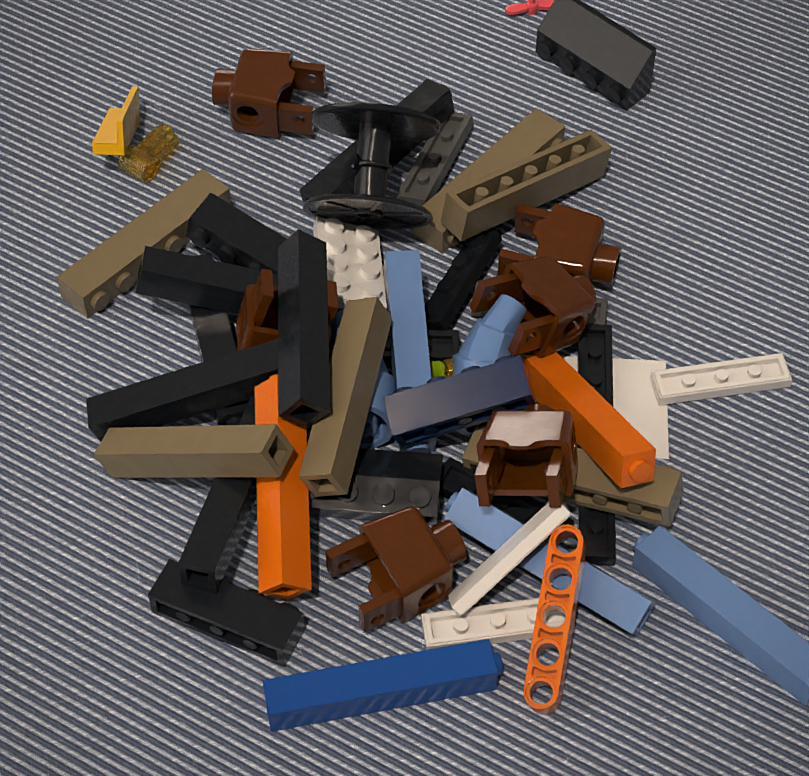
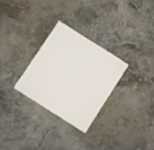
M561 356L577 371V357ZM612 358L613 408L656 448L655 458L669 459L667 404L658 405L650 380L651 371L666 369V361Z

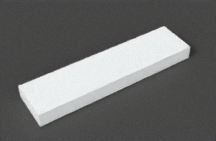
M783 353L651 371L650 375L658 405L790 387L792 383V377Z
M548 502L448 595L451 607L460 616L464 615L543 542L556 527L560 526L571 516L566 504L562 502L561 508H551Z
M539 598L471 607L461 616L454 609L421 614L426 650L490 639L491 644L532 639ZM560 611L551 612L546 618V625L552 628L561 626L565 621V614Z

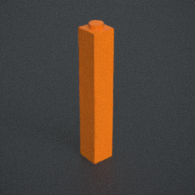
M557 352L543 357H537L535 354L524 356L523 361L528 368L536 401L554 410L569 411L572 414L576 443L620 488L654 481L656 448Z
M278 374L255 386V425L277 424L294 450L280 477H256L258 589L260 594L291 599L312 590L309 489L298 477L307 447V428L279 416Z

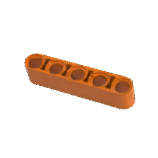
M569 524L556 527L549 538L523 689L527 704L534 712L541 715H549L555 712L562 701L586 556V544L581 531ZM565 538H573L578 541L576 549L570 553L561 552L558 549L559 543ZM560 574H566L572 578L571 584L564 590H557L552 587L553 579ZM553 611H560L565 614L564 623L556 628L547 626V616ZM553 648L559 651V658L554 664L545 666L539 662L540 654L545 649ZM540 686H548L553 690L551 699L545 704H538L533 701L534 691Z

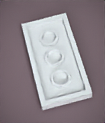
M317 216L313 225L314 237L326 242L327 280L335 281L337 284L338 308L344 309L346 301L378 297L385 309H387L379 231L366 225L357 226L344 223L336 218Z

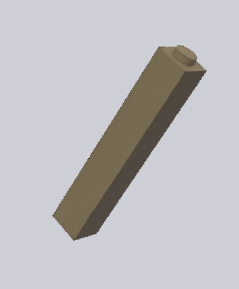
M378 297L349 300L345 304L329 363L330 412L312 425L298 476L315 497L348 494L392 317Z
M277 424L109 428L93 455L112 478L280 477L294 448Z

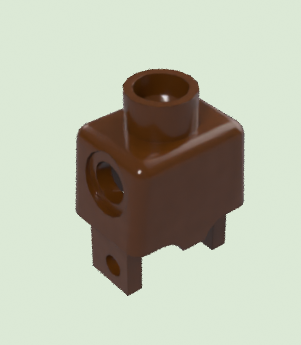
M244 49L241 52L236 70L222 68L216 70L212 85V102L214 105L229 107L231 126L238 132L280 139L282 131L313 135L314 122L311 116L313 106L292 104L291 99L294 89L324 93L326 88L325 65L293 61L291 51Z
M554 203L552 211L518 204L514 232L533 236L539 246L535 257L501 249L497 276L503 275L509 263L552 256L571 276L577 274L584 275L591 282L594 281L612 286L617 273L622 248L603 243L605 222L598 215Z
M544 256L509 263L503 275L479 281L469 307L474 313L488 310L501 294L508 295L520 302L526 308L527 313L521 323H519L508 350L514 356L532 351L537 357H543L576 344L579 341L595 307L596 292L593 284L587 277L579 274L571 276L555 258Z
M262 269L256 284L248 285L236 321L237 351L278 339V285L273 286L272 270ZM327 280L330 343L332 340L331 322L338 310L336 282Z
M533 404L523 410H499L491 415L477 443L479 464L474 476L479 506L490 507L494 496H548L551 508H561L564 496H570L574 491L578 466L572 414L569 411L554 410L547 405Z
M410 506L359 525L358 536L326 550V567L331 578L365 563L370 571L371 581L367 589L373 599L358 605L359 625L365 633L396 617L403 624L448 599V595L452 592L453 565L466 560L467 552L463 539L453 522L445 520L429 527L420 511L416 507Z

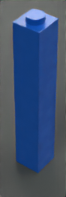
M490 639L265 679L262 682L270 731L273 732L497 690L498 675L503 674V666L500 653H493Z

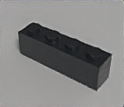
M211 192L190 216L186 237L196 246L209 250L224 263L260 271L262 269L272 270L274 274H278V247L287 240V238Z
M171 559L168 560L148 593L152 613L283 667L288 663L305 631L303 612H300L294 605L287 602L278 603L266 598L258 590H246L233 585L225 577H223L217 593L182 585L179 564Z

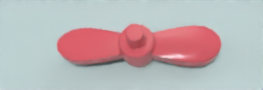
M527 0L526 3L511 4L505 8V13L516 15L526 12L529 15H534L538 10H549L554 0Z

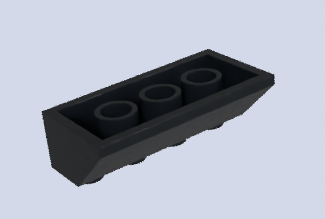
M554 0L537 29L536 53L626 111L650 93L656 47L581 0Z
M359 448L348 494L315 497L309 490V516L372 521L403 508L413 506L420 511L428 525H436L439 519L444 455Z

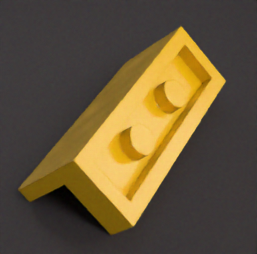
M138 86L131 87L122 108H109L92 141L93 154L125 156L140 123Z

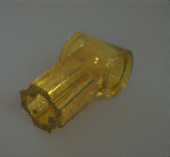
M163 123L160 126H156L137 146L130 144L125 156L120 155L118 160L119 169L146 183L152 181L160 169L161 161L179 144L178 136L171 127Z

